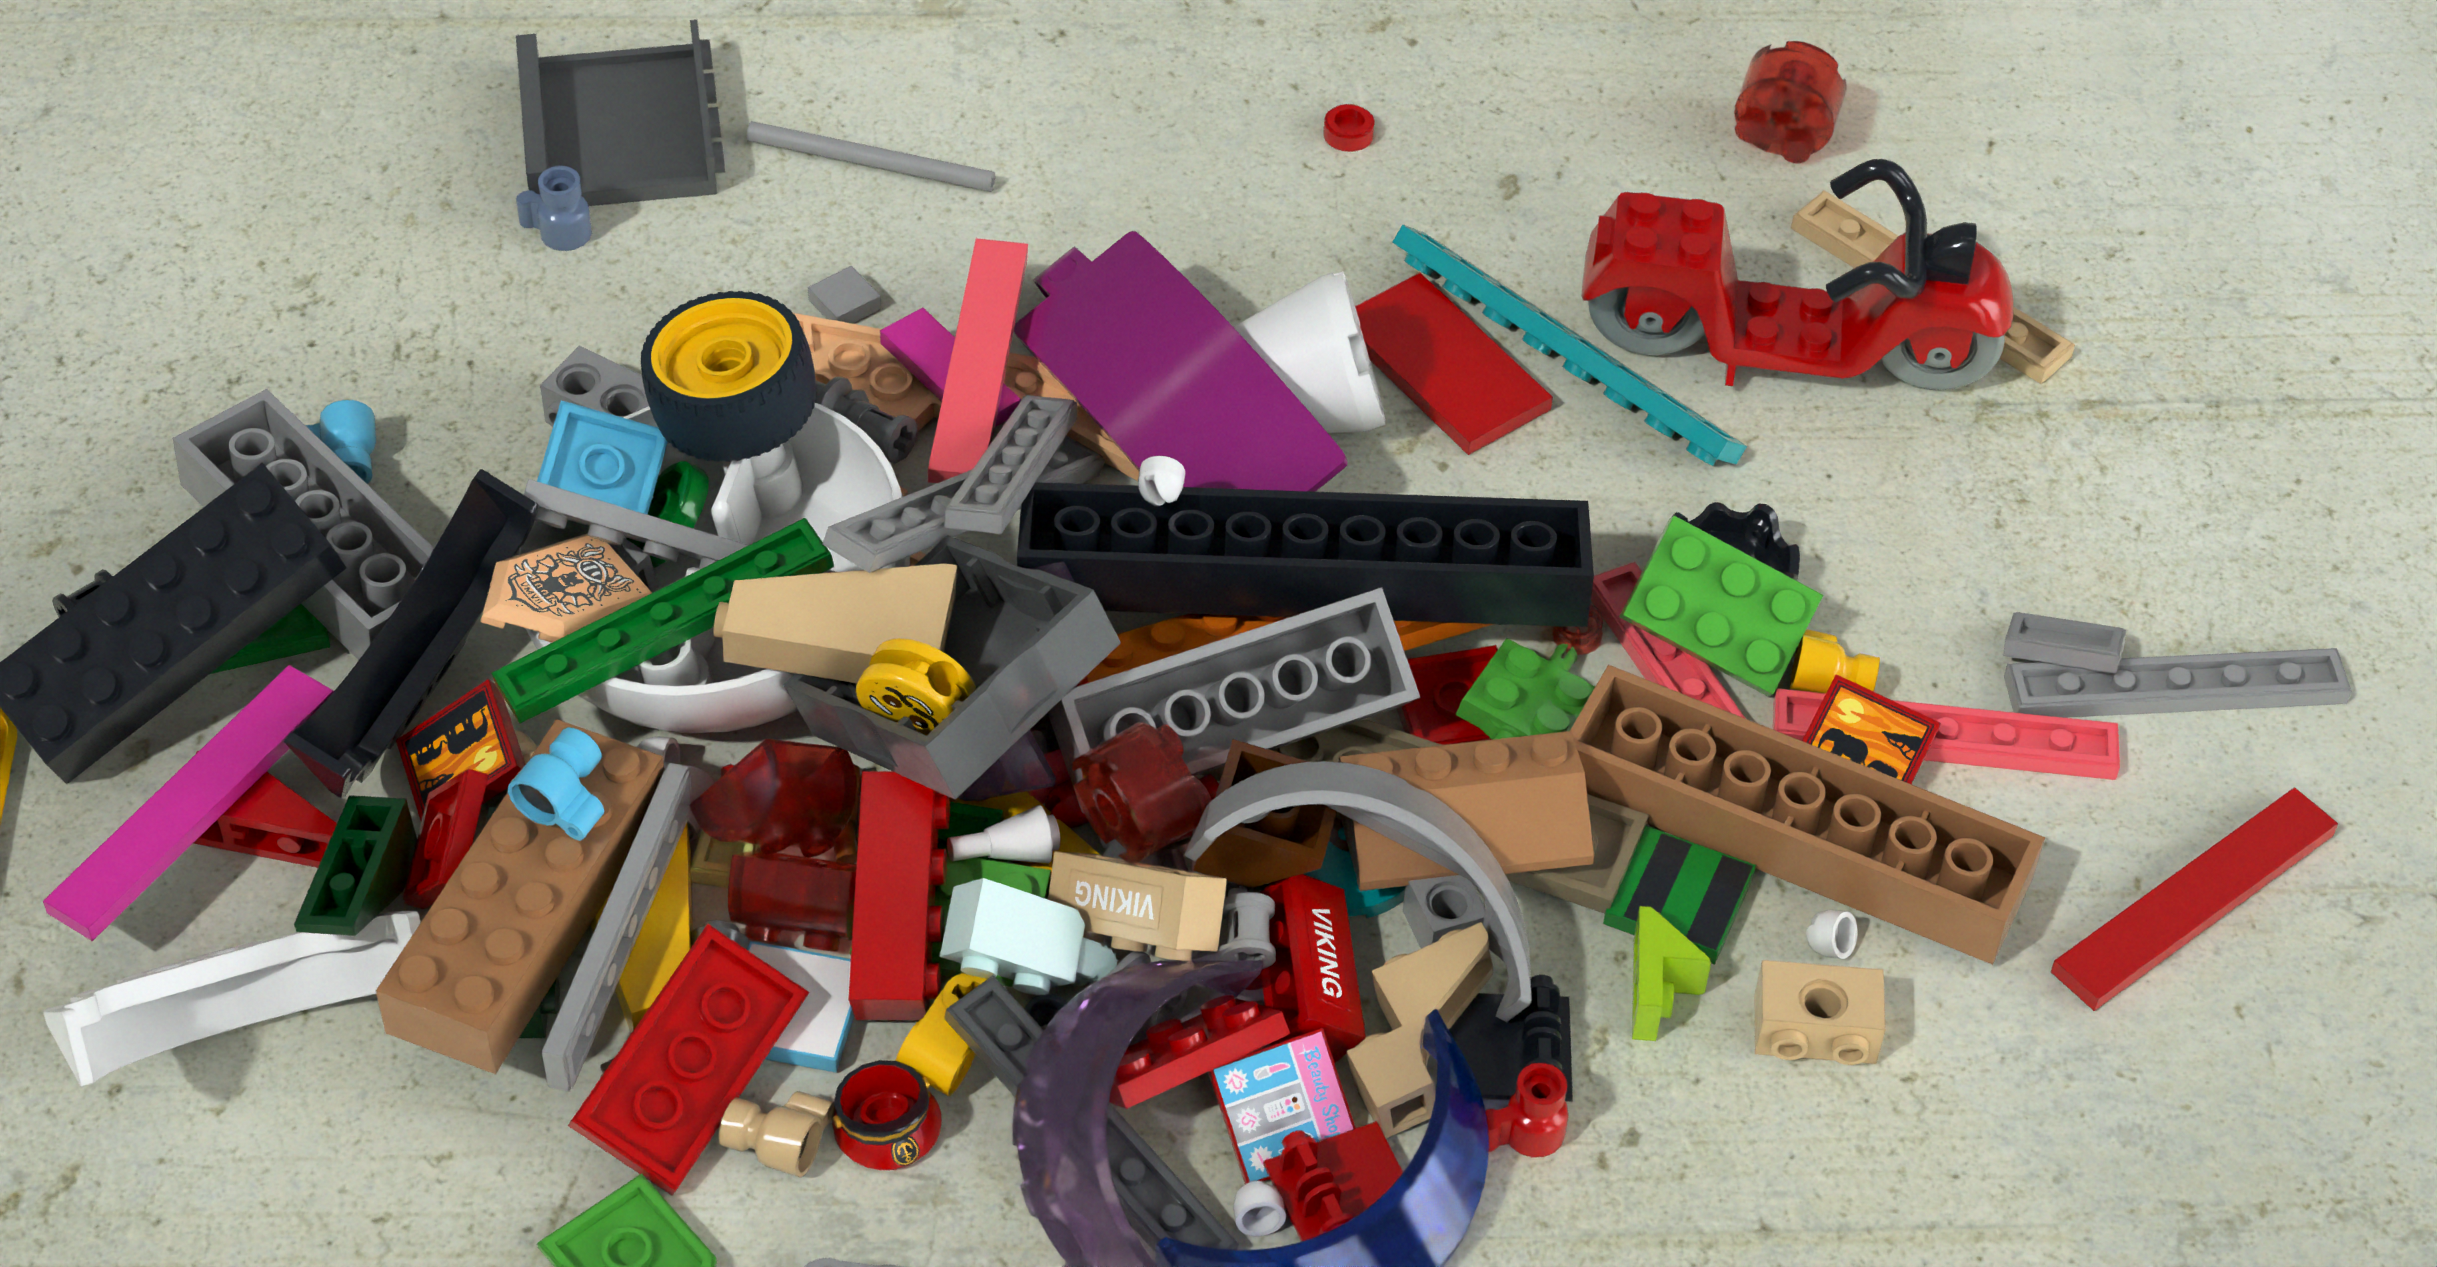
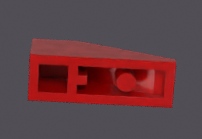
M266 771L193 844L318 868L337 823Z

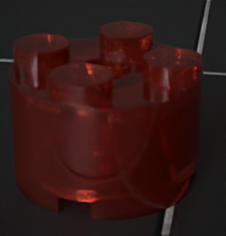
M1787 41L1785 47L1770 49V44L1757 51L1748 66L1734 109L1736 120L1735 133L1742 141L1752 143L1766 152L1782 155L1785 160L1792 163H1802L1809 159L1810 154L1819 151L1830 141L1847 91L1846 79L1842 80L1837 71L1839 64L1829 53L1815 45L1801 41Z
M1138 722L1080 755L1073 761L1072 771L1077 769L1082 771L1083 779L1075 783L1074 788L1085 816L1105 844L1116 839L1126 849V851L1118 856L1129 863L1142 861L1197 828L1206 806L1211 802L1208 790L1200 780L1192 777L1181 757L1184 749L1180 738L1166 724L1156 729L1149 724Z

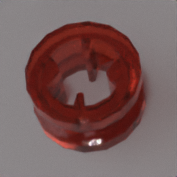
M1590 604L1588 631L1581 633L1580 628L1576 627L1577 630L1574 633L1568 630V626L1554 627L1552 632L1554 642L1557 646L1568 644L1567 653L1571 647L1576 650L1577 655L1589 654L1595 651L1601 645L1603 637L1602 628L1604 620L1602 613L1596 606Z

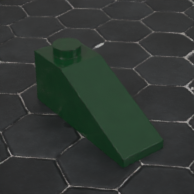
M349 795L294 922L296 932L356 936L404 891L417 842L406 798Z

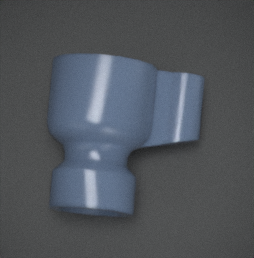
M567 166L548 168L538 178L540 194L527 190L521 192L516 197L519 223L524 228L540 229L541 240L546 246L554 250H575L585 245L592 235L589 206L587 201L581 196L580 176L576 170Z

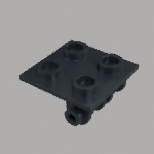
M1533 976L1531 978V1003L1508 1022H1505L1496 1017L1504 994L1478 993L1449 1029V1097L1510 1099L1516 1092L1518 1076L1525 1067L1534 1063H1547L1557 1067L1564 1074L1567 1081L1565 1101L1572 1102L1569 997L1560 996V989L1557 985L1553 984V979L1550 976Z

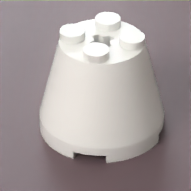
M1344 271L1336 274L1322 275L1234 326L1238 333L1278 375L1327 433L1367 432L1376 429V427L1386 425L1375 374Z

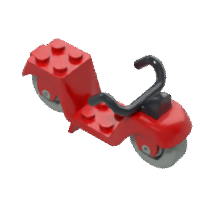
M1871 159L1863 162L1831 180L1830 186L1836 197L1842 199L1872 181H1885L1901 204L1905 215L1906 233L1898 236L1873 262L1860 265L1827 283V291L1819 288L1808 289L1775 285L1768 282L1738 280L1725 209L1721 204L1707 202L1702 199L1690 200L1656 196L1645 192H1623L1618 195L1604 216L1599 215L1598 224L1591 232L1585 255L1581 292L1583 301H1588L1590 316L1599 332L1610 342L1625 350L1645 355L1670 354L1693 345L1706 335L1711 355L1717 361L1726 364L1725 386H1733L1736 365L1826 377L1851 378L1864 373L1881 360L1890 373L1910 385L1932 390L1959 388L1982 378L1996 365L2004 349L2005 333L2011 327L2014 315L2013 294L2008 273L2000 260L1976 241V223L1962 222L1945 226L1933 234L1927 233L1926 209L1919 191L1901 166L1886 159Z

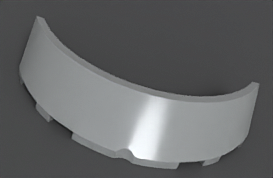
M1322 761L1289 764L1255 774L1225 790L1206 806L1184 855L1193 861H1196L1216 837L1241 822H1257L1275 809L1307 804H1324L1468 879L1479 888L1484 896L1486 910L1483 926L1488 933L1489 949L1506 964L1508 970L1507 987L1496 1017L1508 1022L1531 1003L1528 939L1522 913L1513 889L1500 864L1478 834L1457 813L1432 794L1415 788L1404 779L1381 770L1350 763Z

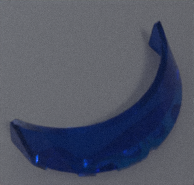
M1434 1009L1425 1017L1422 1043L1425 1050L1437 1060V1086L1432 1115L1426 1133L1413 1159L1385 1194L1365 1211L1343 1225L1317 1237L1281 1247L1259 1250L1216 1249L1185 1243L1165 1236L1155 1245L1156 1267H1443L1463 1241L1479 1204L1488 1167L1489 1135L1486 1110L1475 1075L1438 1010Z

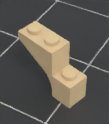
M1482 922L1464 930L1450 931L1437 942L1410 954L1394 956L1383 966L1371 971L1378 1005L1390 1024L1392 1031L1385 1034L1377 1033L1365 1038L1358 1046L1346 1052L1353 1084L1374 1122H1378L1385 1138L1440 1114L1434 1082L1427 1071V1063L1435 1046L1493 975L1488 933Z

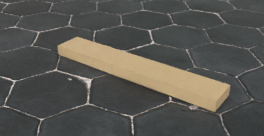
M1825 190L1794 214L1791 224L1792 230L1853 268L1873 262L1898 237L1892 231ZM2014 307L2012 325L2005 333L2004 349L1999 359L2042 384L2072 357L2075 344Z

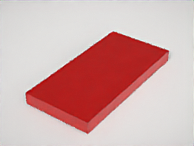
M1418 273L1355 306L1370 361L1467 455L1551 410L1553 397L1423 274Z
M707 924L568 1126L637 1173H642L646 1179L672 1196L721 1125L722 1118L730 1102L734 1098L740 1097L810 992L710 924Z

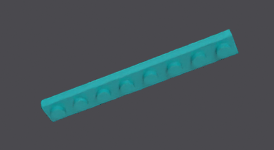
M1406 225L1401 226L1392 243L1408 253L1404 259L1407 264L1428 276H1431L1432 272L1436 271L1447 279L1443 285L1447 291L1466 302H1470L1472 297H1475L1486 305L1482 312L1486 317L1507 329L1514 323L1526 331L1522 340L1534 349L1548 356L1554 350L1565 357L1566 361L1562 367L1571 374L1588 383L1592 377H1595L1607 385L1603 392L1607 398L1628 410H1631L1635 404L1648 413L1644 422L1670 438L1677 432L1689 440L1690 443L1686 450L1700 460L1714 466L1717 459L1737 464L1747 448L1746 445L1425 232Z

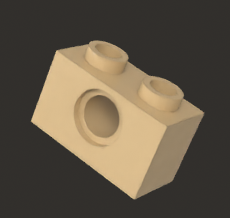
M1762 960L1754 993L1755 1054L1775 1056L1783 1060L1808 1058L1832 1060L1845 1065L1860 1063L1876 1064L1886 1030L1884 969Z

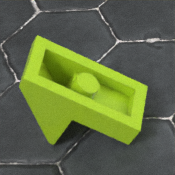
M1639 906L1633 939L1632 1039L1656 1041L1660 1019L1671 1018L1674 993L1693 995L1705 993L1711 961L1703 951L1656 910L1645 906Z

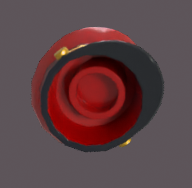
M885 1060L863 1064L848 1073L837 1087L834 1099L835 1112L832 1118L835 1140L844 1154L855 1163L876 1170L898 1169L911 1165L925 1156L934 1146L942 1124L941 1110L937 1100L928 1090L930 1085L927 1078H922L908 1065L898 1061Z

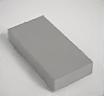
M2016 612L2013 613L2005 638L2003 656L2117 674L2124 649L2126 629Z

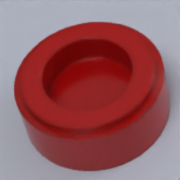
M1344 104L1336 106L1325 115L1324 139L1331 147L1340 151L1354 152L1362 150L1370 145L1373 140L1374 118L1368 110L1358 105Z

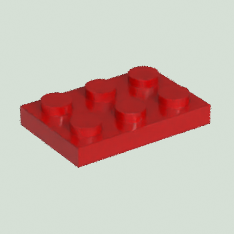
M1224 995L1200 1006L1201 1014L1189 1020L1181 1022L1180 1019H1171L1152 1026L1146 1031L1148 1038L1127 1047L1126 1043H1118L1097 1051L1092 1055L1093 1063L1079 1070L1110 1103L1128 1109L1289 1035L1290 1032L1282 1011L1259 1005L1256 1001L1248 1002L1235 998L1234 995Z

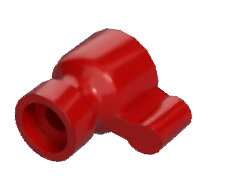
M1534 1063L1525 1067L1518 1076L1516 1092L1510 1097L1507 1107L1499 1110L1487 1109L1479 1115L1475 1137L1477 1147L1482 1151L1492 1152L1501 1145L1509 1144L1518 1153L1529 1157H1545L1555 1153L1563 1144L1569 1116L1567 1103L1565 1102L1567 1081L1564 1074L1557 1067L1547 1063Z

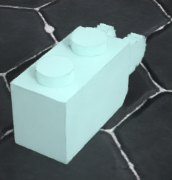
M985 878L953 887L940 957L961 963L960 970L967 975L981 978H990L993 975L996 978L999 975L1014 980L1013 988L1018 991L1034 995H1047L1050 988L1073 983V986H1084L1092 983V981H1100L1116 968L1118 961L1115 957L1116 953L1112 952V948H1107V945L1101 946V943L1083 937L1085 923L1075 908Z

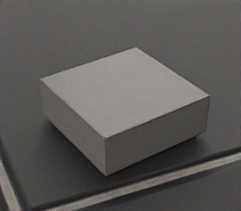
M852 265L808 287L809 301L826 319L854 323L882 309L881 295Z

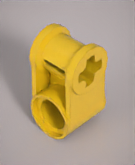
M965 973L952 977L946 983L924 1017L916 1022L910 1030L896 1057V1061L912 1067L922 1078H927L932 1088L947 1096H951L957 1090L968 1073L974 1058L977 1056L944 1019L948 1007L987 980L986 978L971 976Z

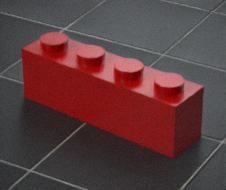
M862 771L848 998L856 1020H920L929 1010L930 1000H936L941 992L940 963H932L933 942H943L944 909L943 906H935L936 885L946 884L947 854L946 849H938L939 829L949 828L950 800L948 796L894 771Z

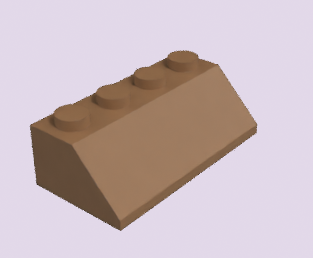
M1571 731L1340 756L1339 762L1362 765L1398 776L1413 787L1425 790L1442 801L1478 834L1490 849L1505 874L1593 864L1594 851L1585 772ZM1339 813L1360 891L1408 886V881L1459 875Z

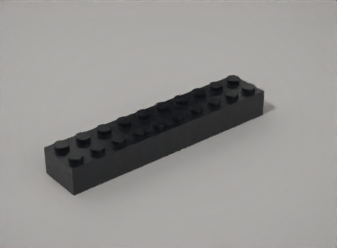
M1035 482L1023 500L1020 512L1017 566L1026 569L1042 570L1093 589L1105 612L1292 617L1382 588L1393 621L1588 627L1594 579L1588 501L1183 487L1177 500L1171 503L1165 501L1163 505L1155 506L1144 500L1139 491V486Z

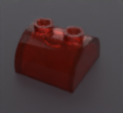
M765 739L689 806L702 830L716 840L759 845L764 854L777 853L788 847L800 848L804 857H815L827 852L835 845V838L844 830L852 815L857 793L856 772L849 752L840 747Z
M759 849L732 854L728 885L729 918L732 923L746 925L744 935L748 939L780 942L782 930L804 934L803 947L824 951H839L840 939L852 941L857 864Z

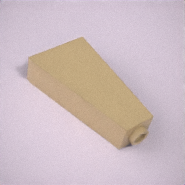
M945 563L883 568L871 573L865 570L734 580L729 603L719 602L713 635L714 637L723 638V662L857 683L864 670L869 667L870 659L876 648L884 641L895 638L911 639L931 645L944 652L955 601L957 565Z

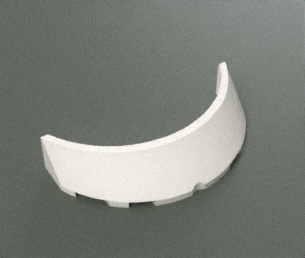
M394 911L377 915L356 936L300 933L295 931V933L265 941H254L200 955L117 980V984L74 995L70 997L71 1003L44 1010L45 1021L80 1086L88 1085L123 1066L186 1043L275 1017L376 994V989L420 925V917L417 911Z

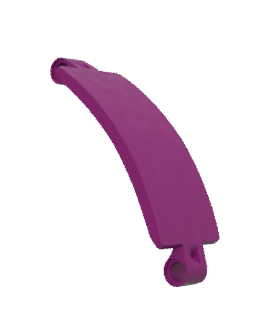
M1130 231L1093 261L1074 246L1033 279L1046 299L1015 323V335L1026 349L1099 425L1139 472L1140 466L1145 459L1153 456H1166L1177 460L1184 467L1185 478L1183 487L1316 492L1347 466L1348 460L1337 443L1278 375L1223 315L1157 249L1136 231Z

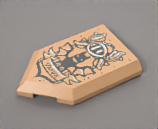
M584 534L496 562L480 622L504 629L505 623L538 631V639L554 642L652 592L607 542Z

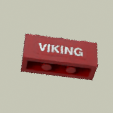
M1300 874L1271 882L1259 892L1271 897L1275 902V915L1269 919V941L1275 947L1276 961L1273 965L1260 970L1264 1002L1266 1007L1283 1012L1290 1032L1289 1035L1270 1043V1045L1323 1028L1334 1063H1336L1347 1054L1346 1051L1356 1047L1366 1038L1345 892L1340 887Z

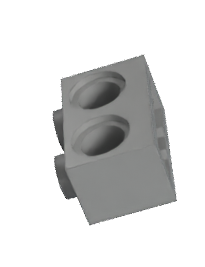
M580 345L540 385L545 422L552 427L561 400L622 418L649 406L642 375Z

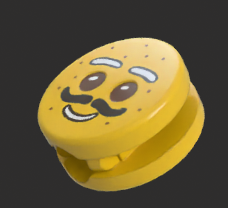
M904 638L890 639L881 643L871 657L869 667L864 670L856 685L857 699L862 708L896 723L904 716L908 717L917 732L926 736L954 711L952 705L957 700L963 702L976 690L975 684L967 671L949 655L931 645Z

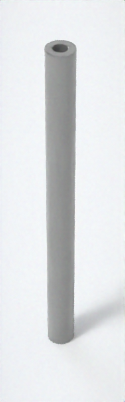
M754 121L750 122L747 130V140L750 142L989 192L992 191L995 182L994 171Z

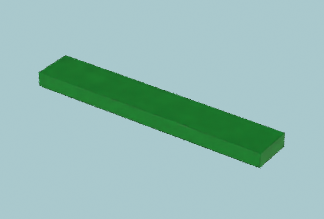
M803 518L491 674L496 687L521 724L713 628L719 602L729 603L734 580L820 574L835 567L832 555L827 547L822 545V540L807 519Z

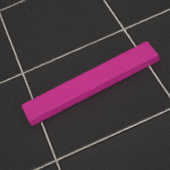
M288 665L43 900L47 914L93 941L290 749L284 743L286 737L291 731L304 724L324 704L334 690Z

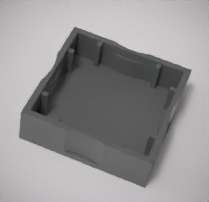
M947 535L914 566L945 563L957 565L955 601L944 653L953 658L967 671L975 684L976 690L963 702L957 700L952 705L954 711L926 736L917 732L908 717L904 716L896 723L862 708L856 695L857 683L795 673L783 685L813 736L956 800L1103 661L1121 641L1093 589L1042 570L1015 566L1005 561L997 553Z

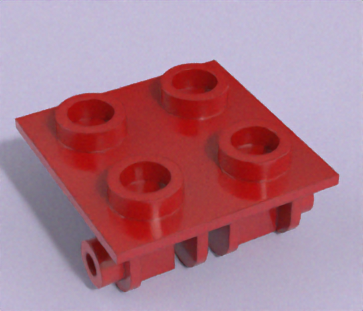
M1377 1121L1316 1142L1313 1137H1307L1304 1131H1294L1283 1138L1282 1145L1284 1149L1281 1155L1263 1161L1273 1186L1278 1189L1283 1198L1284 1208L1313 1266L1429 1225V1221Z

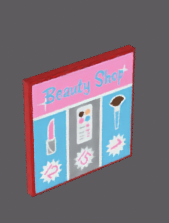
M1323 1028L1250 1052L1208 1072L1245 1184L1250 1181L1263 1182L1270 1179L1263 1161L1281 1155L1284 1149L1282 1145L1283 1138L1294 1131H1304L1307 1137H1313L1316 1142L1356 1129Z

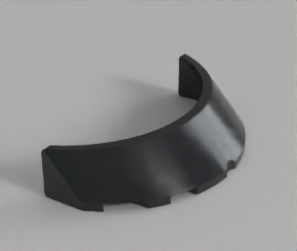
M480 469L472 479L463 499L429 558L371 645L324 704L304 724L291 731L284 740V743L322 784L339 798L346 797L355 780L362 783L370 775L384 751L394 746L396 740L401 737L465 645L469 632L483 613L496 562L514 557L519 548L524 545L533 527L539 505L483 469Z

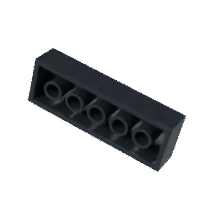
M262 462L0 662V707L43 762L61 780L68 784L347 567L328 540Z

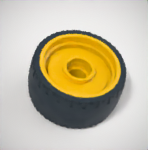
M728 291L697 297L695 300L679 305L675 310H671L668 315L663 316L662 320L658 321L655 327L650 330V334L647 335L646 342L643 344V350L641 351L642 380L653 418L667 442L690 457L694 456L697 459L701 458L706 461L730 462L732 460L740 461L745 458L750 459L753 456L757 457L765 452L768 453L772 449L780 447L782 443L789 441L791 437H794L797 431H800L803 425L807 423L808 417L811 416L812 409H814L816 377L808 341L795 314L790 309H787L786 305L769 296L749 291Z

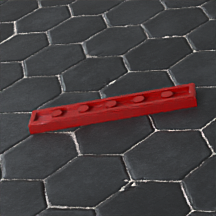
M2294 787L2054 960L2051 973L2093 1011L2097 1010L2333 837L2338 823Z

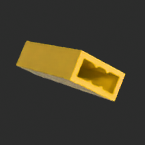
M687 823L615 989L630 1033L636 1028L691 948L690 932L693 930L692 880L690 872L691 851ZM609 896L607 897L604 904L602 905L597 915L593 919L592 923L590 924L593 933L602 915L605 905L609 899Z

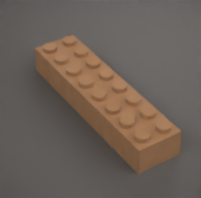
M1611 665L1606 667L1570 730L1585 772L1587 794L1648 814L1647 825L1755 864V869L1992 965L2032 882L2045 837Z

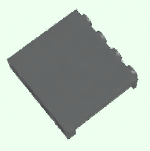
M690 20L692 44L539 57L536 34L516 35L528 190L540 194L538 185L540 174L554 166H567L578 172L582 191L581 196L587 201L588 206L717 194L715 173H725L722 142L712 143L711 139L721 138L718 107L708 108L707 105L717 103L714 73L704 74L703 71L713 69L710 39L700 40L698 21Z

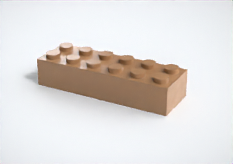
M556 719L530 759L537 754H550L549 746L565 728H575L586 733L599 746L602 759L587 777L579 778V780L589 793L596 796L602 803L604 814L584 839L578 841L571 838L557 824L546 826L527 818L515 807L507 792L376 989L385 1033L496 1074L612 891L664 773L663 756Z

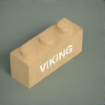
M1054 851L1048 900L1078 910L1085 923L1084 938L1103 943L1104 935L1112 936V948L1147 952L1148 944L1156 945V957L1191 961L1193 950L1218 951L1227 878L1099 854Z

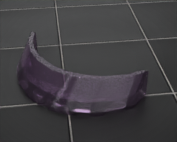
M1166 960L1135 965L1117 971L1098 980L1073 997L1055 1015L1036 1040L1025 1063L1027 1067L1026 1077L1018 1084L1013 1108L1012 1141L1013 1145L1018 1148L1019 1163L1024 1180L1020 1188L1030 1215L1038 1218L1048 1238L1066 1263L1062 1267H1158L1134 1233L1124 1213L1112 1178L1107 1148V1112L1115 1074L1135 1034L1146 1020L1167 1001L1196 984L1209 987L1225 995L1238 997L1260 974L1263 966L1262 960Z

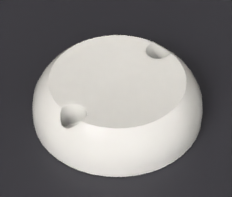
M815 403L812 414L808 417V421L803 425V428L800 431L798 430L796 435L791 437L789 441L782 443L780 447L774 448L768 453L765 452L760 456H753L750 459L745 458L740 461L715 462L714 460L706 461L701 458L697 459L694 456L690 457L686 453H682L677 448H674L671 443H668L659 472L660 475L667 467L679 461H686L703 469L709 477L708 495L704 508L693 529L746 545L757 542L803 518L807 519L823 542L829 526L903 497L894 470L880 447L861 428L846 417L818 403ZM649 406L623 417L658 427ZM568 520L565 529L534 521L524 545L519 548L514 556L587 534L590 526ZM827 548L832 555L835 566L829 570L836 572L864 570ZM678 554L676 562L666 561L653 568L659 585L655 591L702 569L699 568L701 560ZM910 556L880 569L907 567L910 564ZM714 627L578 695L615 717L637 725L675 732H729L755 727L780 719L798 710L783 685L795 673L723 662V638L714 637ZM526 628L537 650L552 643L538 639V631Z

